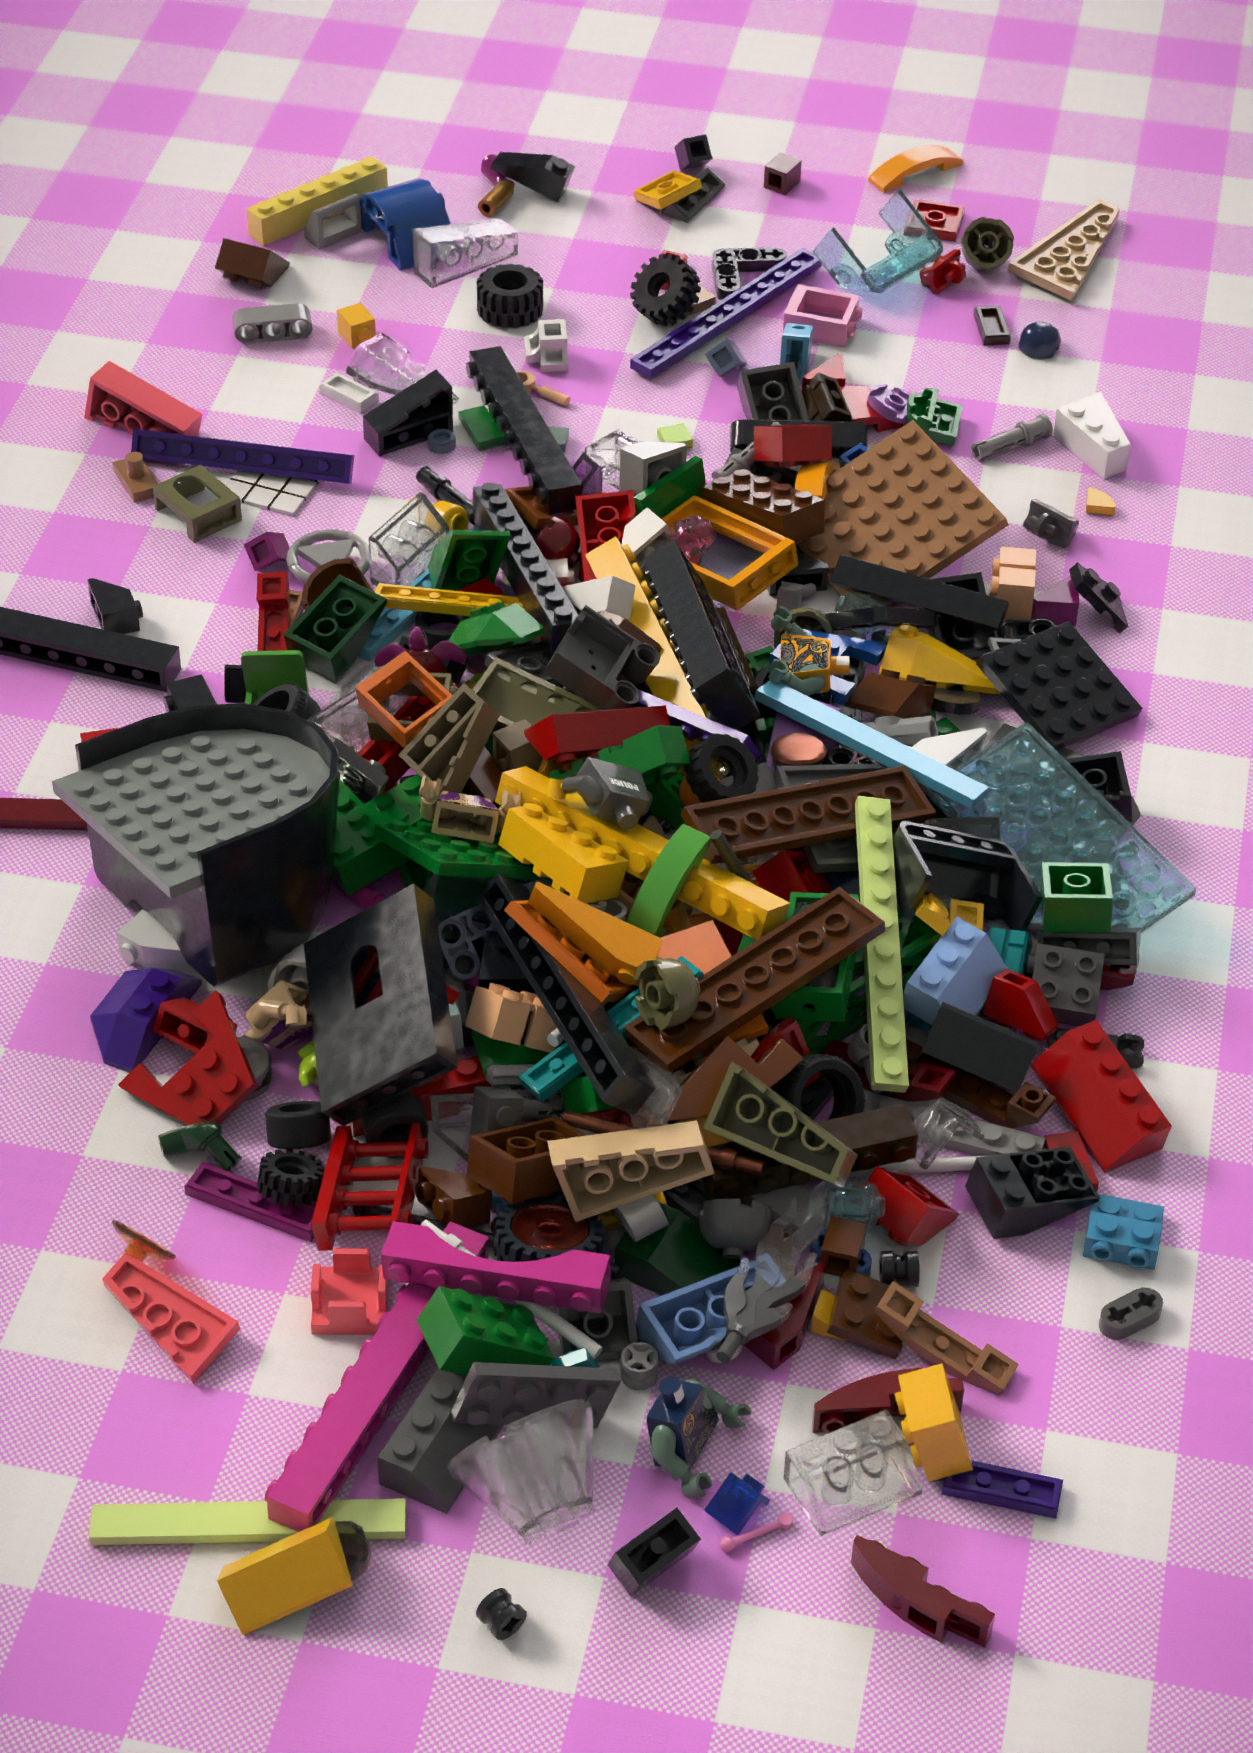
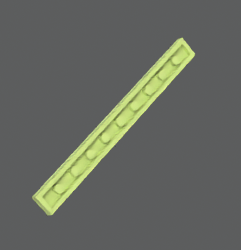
M858 796L855 801L860 903L885 921V932L863 946L871 1090L906 1093L909 1087L891 805L890 799Z

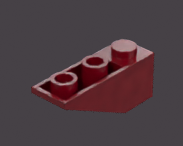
M822 1261L811 1270H804L798 1276L800 1280L806 1283L805 1290L796 1298L775 1309L783 1317L782 1324L763 1335L751 1339L744 1345L773 1370L801 1348L821 1289H823L825 1264Z

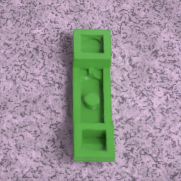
M685 824L680 826L667 842L646 876L634 901L627 923L659 938L663 937L666 929L662 926L692 868H699L712 843L710 836Z

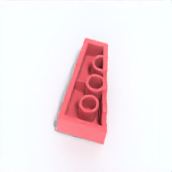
M108 361L90 377L84 418L91 421L95 418L104 421L105 426L111 428L115 426L123 427L131 435H133V429L197 436L200 430L202 413L124 368Z

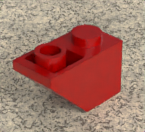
M1007 968L993 977L983 1014L992 1017L993 1021L999 1025L1013 1026L1022 1030L1024 1035L1032 1039L1044 1040L1057 1031L1058 1023L1037 981Z

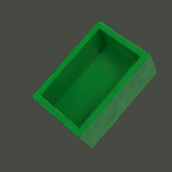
M439 1286L416 1319L439 1369L467 1376L473 1362L550 1366L555 1359L547 1344V1339L541 1333L534 1319V1314L530 1309L520 1304L511 1305L500 1302L493 1297L488 1296L484 1298L469 1294L462 1289L454 1290Z

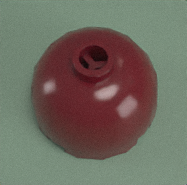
M556 515L551 519L556 523L552 528L545 526L535 543L545 559L567 558L568 567L573 569L582 555L578 552L580 537L574 526Z

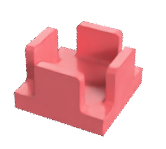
M335 1248L333 1249L332 1267H321V1264H313L311 1282L312 1334L374 1335L376 1333L381 1316L388 1310L389 1280L383 1279L382 1265L380 1267L371 1266L369 1249Z

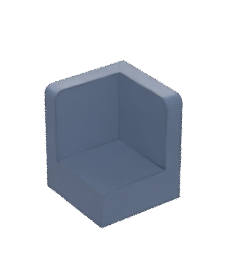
M725 339L705 353V356L719 377L724 376L739 365L744 366L747 364L735 342L730 339Z

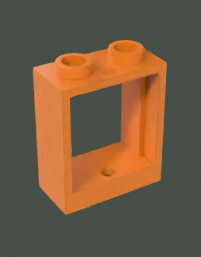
M406 651L355 687L359 706L403 748L413 740L453 696ZM411 681L436 706L404 728L380 703Z

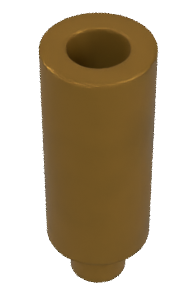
M512 180L500 181L479 201V211L484 216H492L514 194L515 183Z

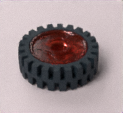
M555 1195L554 1200H549V1197H540L539 1200L530 1198L525 1200V1203L513 1204V1206L508 1204L504 1207L503 1212L499 1213L496 1220L494 1255L496 1256V1261L523 1262L554 1257L573 1249L602 1254L603 1223L601 1219H598V1215L576 1222L568 1202H563L562 1196Z

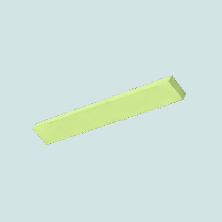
M406 1498L333 1500L319 1521L320 1523L332 1517L335 1521L340 1540L406 1539ZM266 1501L92 1505L89 1541L90 1546L278 1542L298 1532L269 1520Z

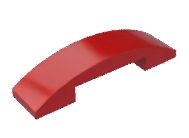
M287 571L257 573L256 601L259 605L257 651L287 650L283 634L290 628Z

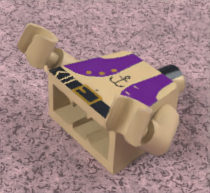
M425 775L422 777L418 793L421 796V816L427 821H433L431 833L494 843L495 833L502 832L508 808L521 806L522 801L521 792L516 795H509L508 790L502 791V803L499 809L490 799L450 791H443L439 796L442 780L438 778L437 782L426 779Z
M282 980L278 982L246 1011V1018L251 1029L244 1033L242 1037L253 1038L262 1044L286 1049L310 1033H313L309 991Z

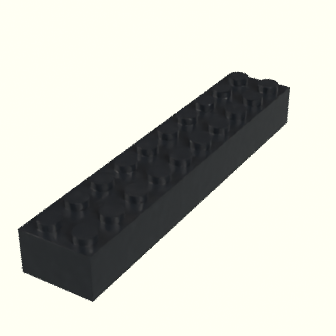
M672 539L644 557L648 568L644 570V573L650 581L649 585L655 594L654 598L660 606L658 609L665 619L663 622L670 632L669 637L675 645L674 650L680 658L679 663L686 673L684 676L691 686L690 691L699 705L704 704L708 710L707 715L709 719L734 730H739L761 716L704 581L675 539Z

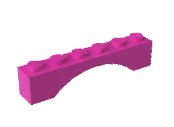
M395 1221L392 1222L381 1252L383 1279L399 1283L406 1282L425 1285L432 1288L442 1286L454 1290L462 1289L469 1294H481L500 1297L506 1300L538 1303L543 1306L563 1307L580 1312L588 1311L601 1314L611 1282L610 1255L573 1249L554 1257L536 1261H495L473 1256L453 1247L427 1226Z

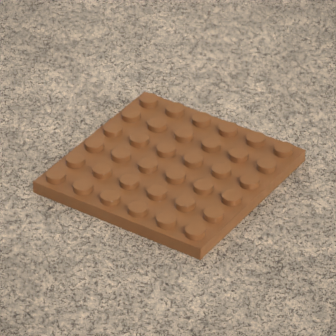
M912 420L828 477L826 480L828 493L824 498L825 532L795 544L800 552L828 564V584L851 610L887 607L893 602L831 584L830 580L840 555L929 579L1009 524L1007 518Z

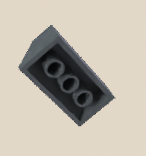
M438 1367L377 1458L380 1485L447 1514L504 1425L453 1423L451 1409L467 1376L443 1371Z

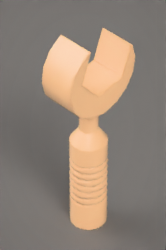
M517 372L528 393L537 391L541 397L565 407L569 405L571 401L570 396L546 386L539 387L535 385V376L531 372Z

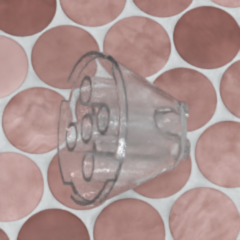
M576 1399L535 1412L508 1424L510 1433L492 1441L489 1440L488 1436H485L452 1458L447 1465L450 1475L520 1535L526 1545L543 1539L547 1536L546 1531L554 1528L557 1533L564 1532L576 1526L578 1519L584 1518L596 1511L593 1506V1407L589 1400L585 1404L583 1399Z

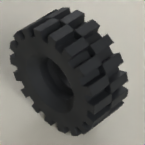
M663 253L659 254V259H656L654 256L650 258L649 265L644 263L641 266L643 269L641 273L636 272L634 277L637 281L631 283V288L635 291L630 293V298L634 300L632 304L637 311L654 324L668 326V322L671 325L677 324V318L683 321L687 318L685 313L687 311L691 313L694 310L691 305L693 302L698 303L699 297L696 296V293H701V287L698 285L701 281L696 275L697 272L678 256L676 257L669 253L666 256ZM670 281L668 290L658 297L661 287Z

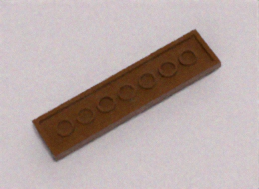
M903 765L684 806L681 817L687 826L708 836L715 830H721L737 858L741 859L857 836L855 801L858 796L890 799L892 829L898 828L902 821L915 823L932 821L936 811L907 767ZM712 842L705 854L710 864L724 862Z
M838 887L697 979L700 984L698 1005L694 1014L683 1024L674 1028L659 1030V1027L656 1025L648 1026L642 1016H639L624 1026L625 1037L670 1074L884 933L885 921L842 888Z

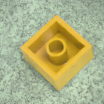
M943 1364L898 1375L901 1391L895 1393V1398L900 1414H906L907 1416L901 1421V1426L906 1443L914 1442L915 1444L910 1446L916 1469L923 1467L928 1482L973 1470L960 1412Z

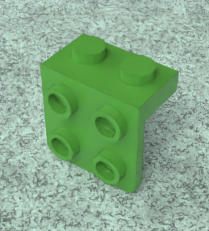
M246 651L241 654L246 687V704L254 705L266 692L283 684H295L310 696L304 657L301 651Z

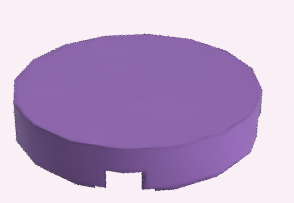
M878 384L871 388L868 394V403L871 408L888 420L901 424L909 423L907 402L910 394L896 387L893 390L887 389V384Z

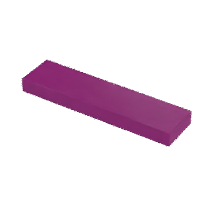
M204 1162L200 1164L184 1186L185 1195L312 1242L314 1239L311 1222L316 1204L311 1203V1205L306 1206L302 1202L301 1207H294L293 1203H289L288 1207L282 1206L281 1201L274 1204L270 1202L271 1197L264 1199L262 1193H258L257 1182Z

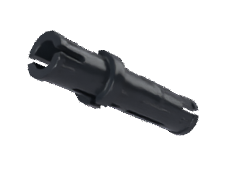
M424 466L419 469L416 479L430 490L432 496L436 499L460 505L466 510L468 521L471 524H476L472 518V501L451 486L450 480L446 477H440L430 467Z

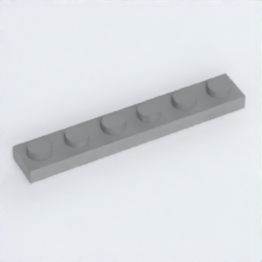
M863 1091L865 1094L864 1112L903 1103L918 1132V1141L974 1156L1044 1149L1046 1137L878 1093Z

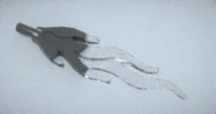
M823 1181L812 1191L804 1222L797 1231L784 1239L783 1235L792 1226L799 1211L798 1199L796 1197L791 1199L790 1208L770 1225L768 1232L758 1241L755 1255V1281L752 1287L744 1291L743 1287L749 1272V1260L747 1258L741 1259L737 1272L729 1281L725 1290L723 1310L727 1331L726 1339L716 1354L719 1361L729 1363L739 1345L744 1346L751 1339L775 1329L791 1314L792 1304L787 1302L796 1298L806 1289L811 1279L817 1254L813 1252L808 1256L802 1271L798 1275H795L796 1264L802 1253L823 1233L825 1223L824 1198L836 1186L835 1184Z

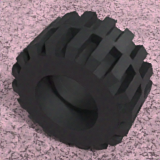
M500 264L486 269L477 278L478 315L486 323L502 328L525 327L530 325V323L536 322L542 316L543 278L540 277L537 271H533L532 268L524 267V265Z

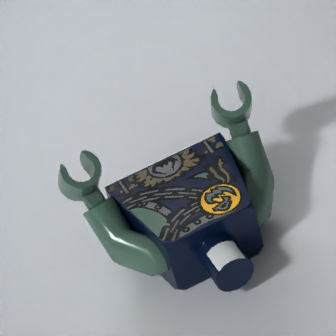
M668 1377L659 1383L660 1394L647 1415L651 1454L655 1466L662 1467L675 1480L680 1479L682 1481L681 1488L684 1496L689 1499H696L705 1496L703 1490L712 1487V1480L704 1472L692 1475L690 1470L719 1421L718 1414H722V1421L726 1427L738 1428L746 1426L745 1423L739 1420L738 1415H751L752 1412L746 1404L728 1405L724 1396L694 1379L681 1381L676 1377Z

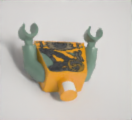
M785 607L777 608L773 613L774 618L771 620V627L775 631H782L784 629L785 634L781 635L780 659H774L767 668L770 673L769 680L771 683L777 685L781 682L806 696H810L815 693L828 692L830 690L831 675H849V656H831V641L829 639L815 637L805 632L796 623H789L792 619L791 612Z

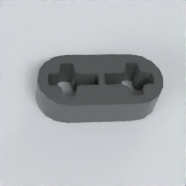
M1142 1287L1106 1304L1101 1310L1099 1319L1101 1333L1107 1338L1121 1340L1154 1324L1161 1316L1163 1298L1156 1290Z

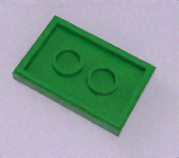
M697 456L692 457L634 496L636 514L639 515L644 509L649 508L662 519L695 495L701 498V486L706 484L703 459Z

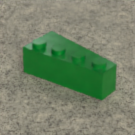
M657 725L623 740L624 745L607 747L598 751L599 757H594L595 759L640 770L646 790L656 787L658 785L657 781L678 775L679 769L691 763L681 726ZM581 758L571 763L572 770L562 771V769H556L549 772V776L558 780L574 777L586 760Z

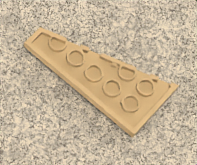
M1098 199L1009 262L1008 272L1019 276L1021 279L1028 280L1042 289L1049 290L1073 301L1119 217L1120 208Z

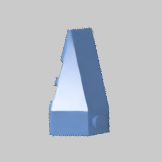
M764 1256L639 1304L636 1320L637 1336L641 1342L650 1344L655 1348L659 1361L671 1364L680 1363L708 1352L725 1338L727 1327L724 1317L723 1300L726 1286L735 1273L746 1276L743 1287L744 1291L752 1287L756 1273L770 1284L772 1289L784 1285L786 1282L769 1257Z

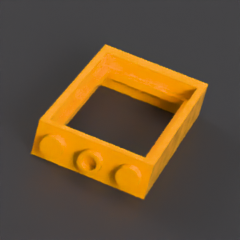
M692 496L662 518L675 539H678V537L688 531L686 525L688 528L690 525L696 526L698 521L701 525L763 553L762 556L730 580L691 562L704 581L711 598L736 611L798 566L795 541L698 496Z

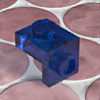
M730 1472L704 1511L739 1535L759 1504L762 1503L767 1506L771 1499L761 1493L765 1486L746 1473L743 1478H740Z

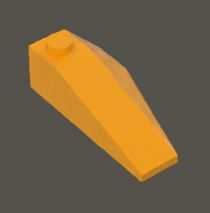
M538 881L528 900L531 906L608 973L616 976L622 983L639 987L640 979L634 980L638 966L644 961L656 959L664 941L662 938Z

